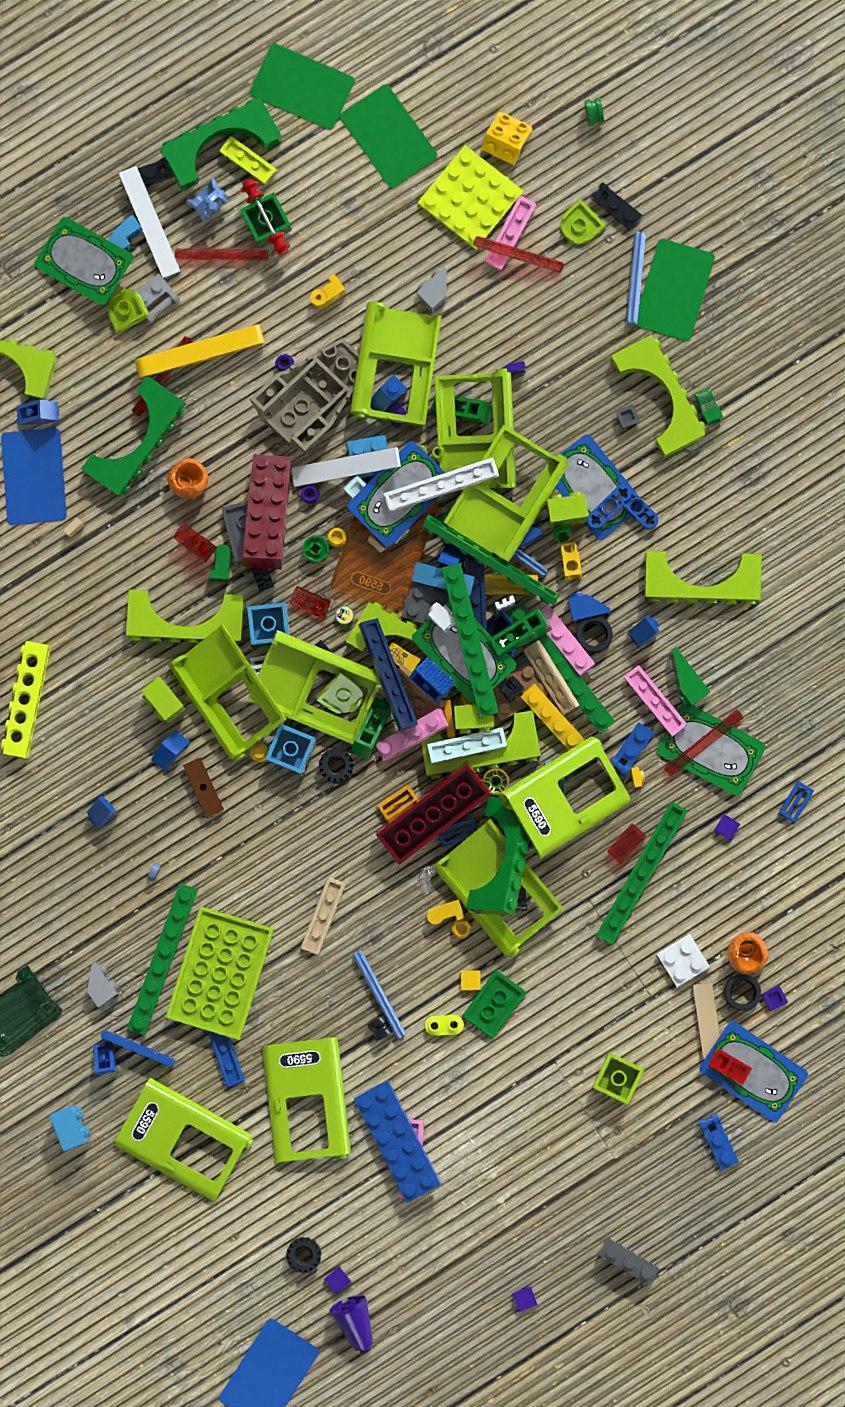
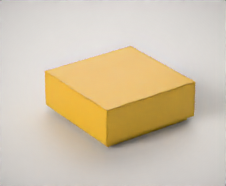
M480 970L461 971V990H481Z

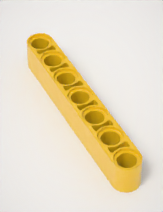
M254 325L134 360L139 378L143 379L146 376L151 377L264 344L265 341L260 325Z

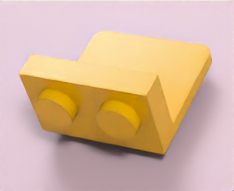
M499 112L486 132L481 150L515 165L521 148L532 131V127L505 113Z

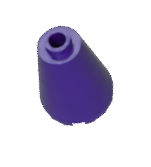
M354 1295L347 1297L348 1301L342 1303V1301L335 1303L330 1308V1313L354 1350L362 1353L370 1350V1346L373 1344L368 1300L365 1295Z

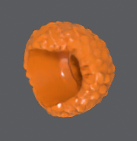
M191 458L183 459L177 462L167 475L169 488L174 494L185 499L196 498L205 491L208 485V472L197 460Z
M752 932L737 935L731 941L727 950V957L731 966L736 971L744 974H754L761 970L769 957L764 941L760 936Z

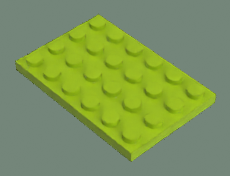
M200 906L166 1018L240 1040L274 928Z

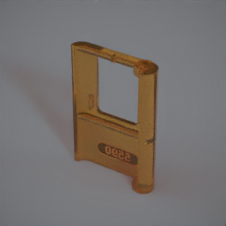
M437 500L412 524L401 554H395L387 550L380 553L373 545L368 544L366 540L370 530L354 516L330 586L365 600L376 602L390 609L402 611L412 584L416 562L420 561L429 536V532L425 530L423 523L428 515L435 518L440 505Z

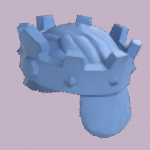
M212 178L206 188L195 197L186 200V204L196 209L197 215H200L203 221L205 220L204 217L207 220L211 218V214L219 212L222 204L225 205L228 202L229 196L219 189L215 179Z

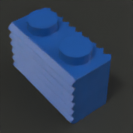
M426 658L409 676V679L435 703H438L456 684L449 675L441 671V668H438L437 664L429 658Z

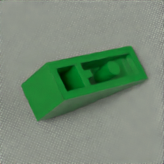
M436 393L431 407V412L437 413ZM454 396L456 419L489 426L493 414V406L483 400Z
M536 609L489 640L500 656L537 640L553 628L545 614Z
M675 646L670 651L677 691L680 695L679 700L690 709L706 697L710 690Z
M377 697L375 698L356 736L350 753L366 760L369 759L391 712L388 702Z

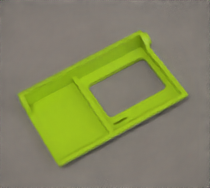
M278 630L258 674L259 679L285 717L351 744L356 739L378 689H383L376 671ZM320 669L335 675L341 670L358 682V684L368 689L354 722L306 703L308 694ZM250 693L248 701L259 705Z

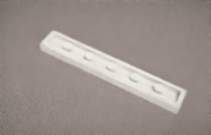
M134 166L120 172L121 180L163 279L181 272L137 167Z
M395 447L293 467L291 469L294 487L401 467L398 448Z
M492 457L384 493L391 513L499 477V473Z

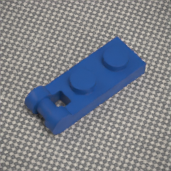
M639 722L611 762L613 768L618 770L623 777H625L654 734L653 731ZM621 757L627 761L625 766L619 762Z
M717 1113L711 1114V1117L705 1120L704 1118L698 1120L721 1171L739 1163ZM715 1124L716 1129L710 1132L708 1127Z

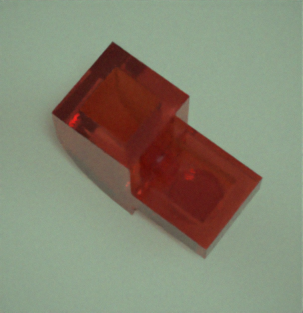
M184 522L172 536L187 551L205 563L217 549L213 543L198 534Z

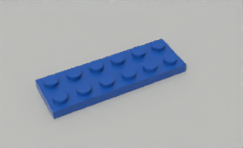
M389 1080L355 1097L354 1100L405 1201L409 1203L441 1186L442 1183Z

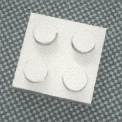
M690 934L656 954L676 987L710 967Z

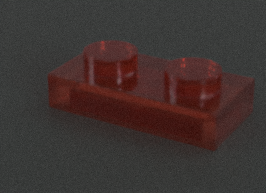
M296 586L289 604L325 619L331 601Z
M631 823L607 850V853L619 864H622L647 835Z

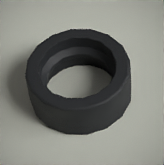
M598 616L582 620L576 632L578 643L586 652L593 654L607 649L613 637L612 627L609 622ZM590 624H599L605 630V640L598 646L589 645L583 638L584 629Z
M737 974L726 982L724 998L733 1009L739 1011L749 1010L759 1003L761 987L754 977L747 974ZM746 981L752 985L754 995L748 1003L740 1004L733 1000L731 989L736 982Z

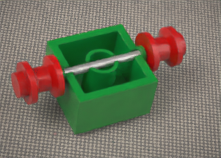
M252 179L245 181L240 190L242 193H247L248 198L246 201L249 205L241 208L240 211L258 248L268 243L273 244L274 250L272 252L274 255L282 256L288 253L290 244L285 243L283 237L291 232L292 228L275 193L273 192L263 197V191H258L256 188L259 185L258 181H253Z

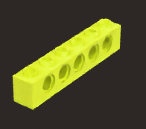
M26 641L25 645L21 647L20 656L22 657V662L18 664L16 675H19L18 682L14 683L12 691L15 694L14 701H11L9 705L11 716L10 720L6 721L5 731H7V735L1 744V750H3L4 755L28 759L51 650L49 645ZM31 658L37 659L35 667H29L28 661ZM29 676L33 677V684L25 686V679ZM24 695H28L30 698L29 703L26 705H22L20 701ZM19 714H25L26 720L22 724L17 722ZM20 732L22 739L16 743L13 741V735Z

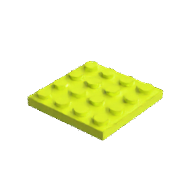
M464 145L418 201V205L477 250L524 191Z

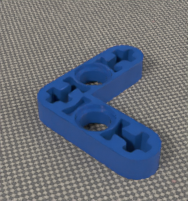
M619 485L589 514L587 521L590 528L600 529L621 507L627 510L645 529H654L659 519L657 514L630 487ZM618 490H621V491L626 490V491H627V493H626V496H627V497H626V498H625V497H621V498L618 500V502L621 503V504L618 505V503L616 502V500H614V499L611 498V497L614 496V498L616 499V498L619 496V491H618ZM612 502L615 506L614 511H605L604 504ZM634 502L640 503L642 506L641 511H632L631 504ZM599 509L604 515L608 516L606 519L602 516L599 519V525L597 523L592 524L593 519L591 517H598L600 515ZM645 509L648 511L645 513L647 517H654L653 525L651 523L647 525L645 523L647 519L644 516L641 519L638 517Z

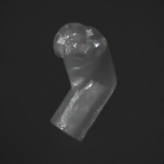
M431 866L424 867L417 878L423 895L432 892L429 881L435 874V870Z

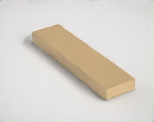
M540 640L523 650L562 715L579 706V703Z
M330 877L327 878L300 949L319 956L346 883Z
M712 982L692 985L703 1061L720 1037Z

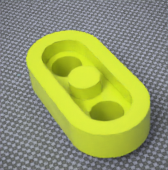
M457 1015L432 1016L425 1023L427 1033L433 1036L458 1034L464 1026L463 1020ZM456 1021L458 1023L457 1028H451L450 1023ZM433 1022L438 1023L436 1030L431 1028Z

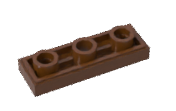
M201 757L184 764L183 767L206 818L223 811L222 803ZM203 784L207 785L206 791H201L200 789Z

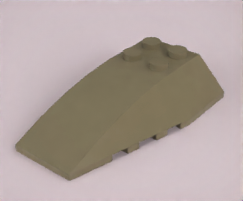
M341 338L321 349L320 352L312 354L305 360L290 366L287 370L277 373L250 398V401L260 418L289 446L305 452L331 428L354 391L359 353L347 341Z

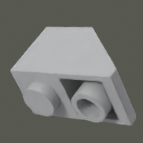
M445 267L441 270L437 269L431 275V280L427 283L424 281L417 288V297L432 313L446 301L447 269Z
M94 962L91 966L87 992L97 1007H102L119 994L117 991L119 987L113 979L109 980L106 976L108 971L104 965Z

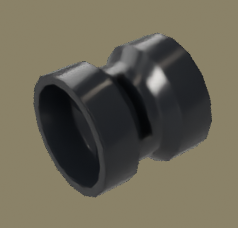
M514 676L509 678L508 683L502 684L498 688L509 702H512L517 694L525 691L523 685Z
M384 1016L367 1024L369 1030L373 1031V1037L376 1042L393 1033L391 1028L387 1027Z

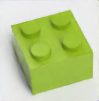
M572 492L567 497L553 495L550 496V499H547L546 509L549 528H554L560 524L573 525L588 521L589 514L585 494Z
M159 676L141 690L144 694L142 699L150 708L152 706L155 707L154 713L162 723L164 721L168 724L187 710Z
M476 705L454 706L455 732H459L460 735H471V731H479V733L491 732L490 730L494 729V714L479 718Z
M608 1052L592 1087L629 1104L645 1069Z

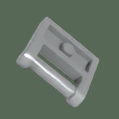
M159 273L136 291L141 296L146 309L166 293L169 295L168 298L153 310L148 311L150 316L147 317V320L150 323L172 303H177L180 300Z

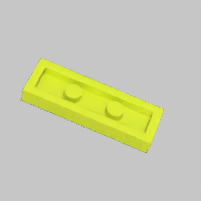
M232 136L229 137L219 150L221 154L264 185L267 184L276 172L275 167Z

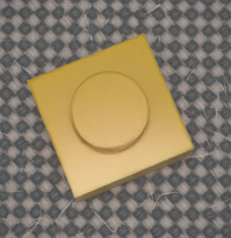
M639 767L631 768L633 787H642V782H645L643 771H640Z

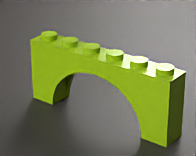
M650 335L611 355V361L619 376L632 372L646 374L658 381L666 390L672 405V419L668 429L660 437L656 438L655 441L663 458H666L703 439L707 430L704 423L698 421L696 417L698 413L694 405L689 404L686 390L684 388L681 389L679 386V377L675 371H671L669 367L671 363L667 355L663 356L659 340L657 338L654 339Z
M7 339L6 342L0 340V355L15 362L23 371L26 382L25 395L35 400H46L58 360L56 355H53L54 352L46 349L38 351L35 350L36 347L27 344L24 347L19 346L13 340Z
M646 551L644 599H649L651 603H659L660 600H668V603H679V600H687L689 604H697L698 601H706V604H718V601H725V604L735 605L737 602H744V605H756V602L761 600L762 554H742L739 567L731 578L718 585L701 587L682 581L672 572L666 559V551Z
M129 590L126 636L131 638V641H142V638H148L150 642H161V639H168L169 643H180V640H188L189 644H198L199 641L204 640L223 624L238 646V643H242L244 595L224 594L221 608L210 620L200 625L183 627L170 624L155 613L151 605L149 591Z
M369 602L348 636L346 644L363 653L367 646L359 624L378 618L385 638H402L417 645L412 640V635L417 631V626L409 621L404 623L399 620L401 617L391 611L389 614L383 610L384 607L376 602L373 604ZM451 690L442 698V700L447 699Z
M533 710L515 713L513 715V729L506 740L507 747L493 750L486 754L470 755L431 764L427 744L444 740L439 732L421 742L427 777H431V780L443 778L442 774L453 772L466 761L469 762L476 772L481 771L480 768L488 767V770L500 768L499 764L507 763V766L518 765V761L526 760V763L536 762L537 758L541 757Z

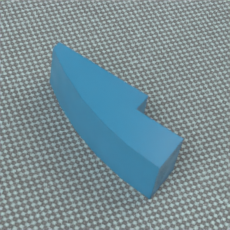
M131 215L113 232L108 241L129 251L132 249L129 241L143 232L142 227L134 216Z
M416 562L412 581L446 589L441 568ZM463 574L468 595H471L475 577Z

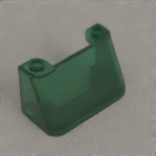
M28 965L17 972L15 977L17 984L0 997V1057L11 1055L62 1013L61 1006Z

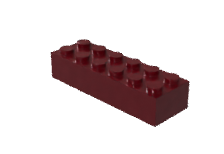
M253 454L242 555L243 567L282 570L292 470L291 457Z
M466 761L377 829L376 836L400 865L489 797L491 790L469 762Z

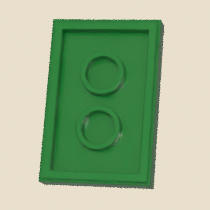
M495 970L462 1017L493 1039L527 992L498 970Z

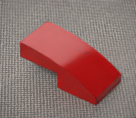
M720 1049L716 1050L709 1063L710 1067L742 1085L752 1070V1067Z

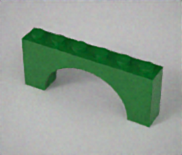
M261 97L258 99L253 98L240 108H232L224 116H216L208 124L202 123L195 128L196 130L190 133L188 131L179 135V138L164 142L160 147V153L181 192L198 184V176L195 170L196 159L203 147L211 140L227 134H242L253 138L264 150H267L281 143L282 135Z
M146 376L137 389V392L143 397L148 406L150 416L149 428L142 443L130 454L117 459H104L91 454L81 468L120 497L122 494L126 495L130 490L131 485L129 484L133 478L136 480L140 476L143 464H148L152 459L153 454L151 453L155 447L159 448L162 445L165 433H170L174 428V421L177 416L181 417L186 411V403L149 376Z
M489 797L485 816L498 821L503 827L506 837L505 856L499 871L490 882L481 888L469 890L466 909L476 914L514 916L530 839L513 809H507L502 804L500 797Z

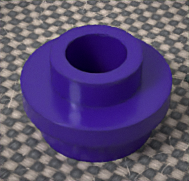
M288 354L279 355L275 361L277 370L281 372L290 368V366L294 365L293 358ZM287 361L288 366L283 367L281 363Z
M313 485L303 487L300 493L301 499L307 504H314L320 496L319 490ZM308 492L314 493L312 498H308L306 495Z

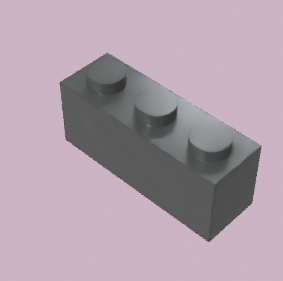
M609 1237L606 1238L598 1252L599 1256L649 1286L660 1269L655 1264Z

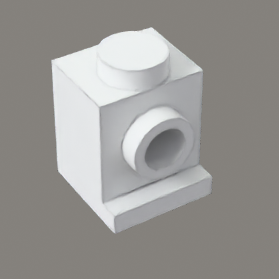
M436 602L429 609V618L444 633L455 624L454 617L451 616L453 613L446 605L442 607Z

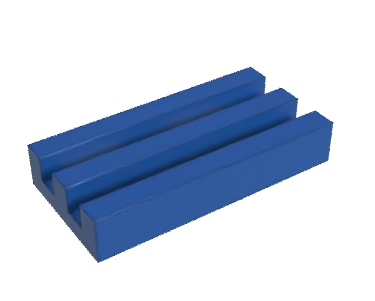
M797 781L777 814L794 824L814 790ZM800 786L802 789L800 790L793 804L789 808L788 812L784 813V810L786 809L796 790ZM805 790L808 791L794 817H791L790 815Z
M474 818L453 823L446 830L470 822L472 826L444 835L440 833L439 839L442 847L464 841L472 834L447 842L444 841L445 838L470 830L477 831Z

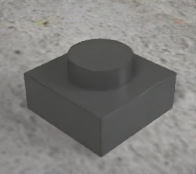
M633 404L615 411L622 430L640 423Z

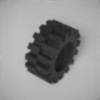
M251 568L260 592L274 587L268 569Z
M341 748L328 749L319 760L320 773L329 782H344L349 778L354 769L351 756ZM334 758L343 761L344 767L339 773H333L329 769V762Z
M309 1237L295 1239L288 1246L286 1252V1261L289 1267L294 1269L295 1272L302 1274L315 1270L321 1261L322 1253L320 1246L314 1239L312 1240ZM303 1247L311 1252V1259L306 1263L298 1261L296 1257L298 1249Z

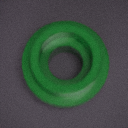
M560 524L553 529L552 534L555 540L564 543L570 539L572 531L568 525Z

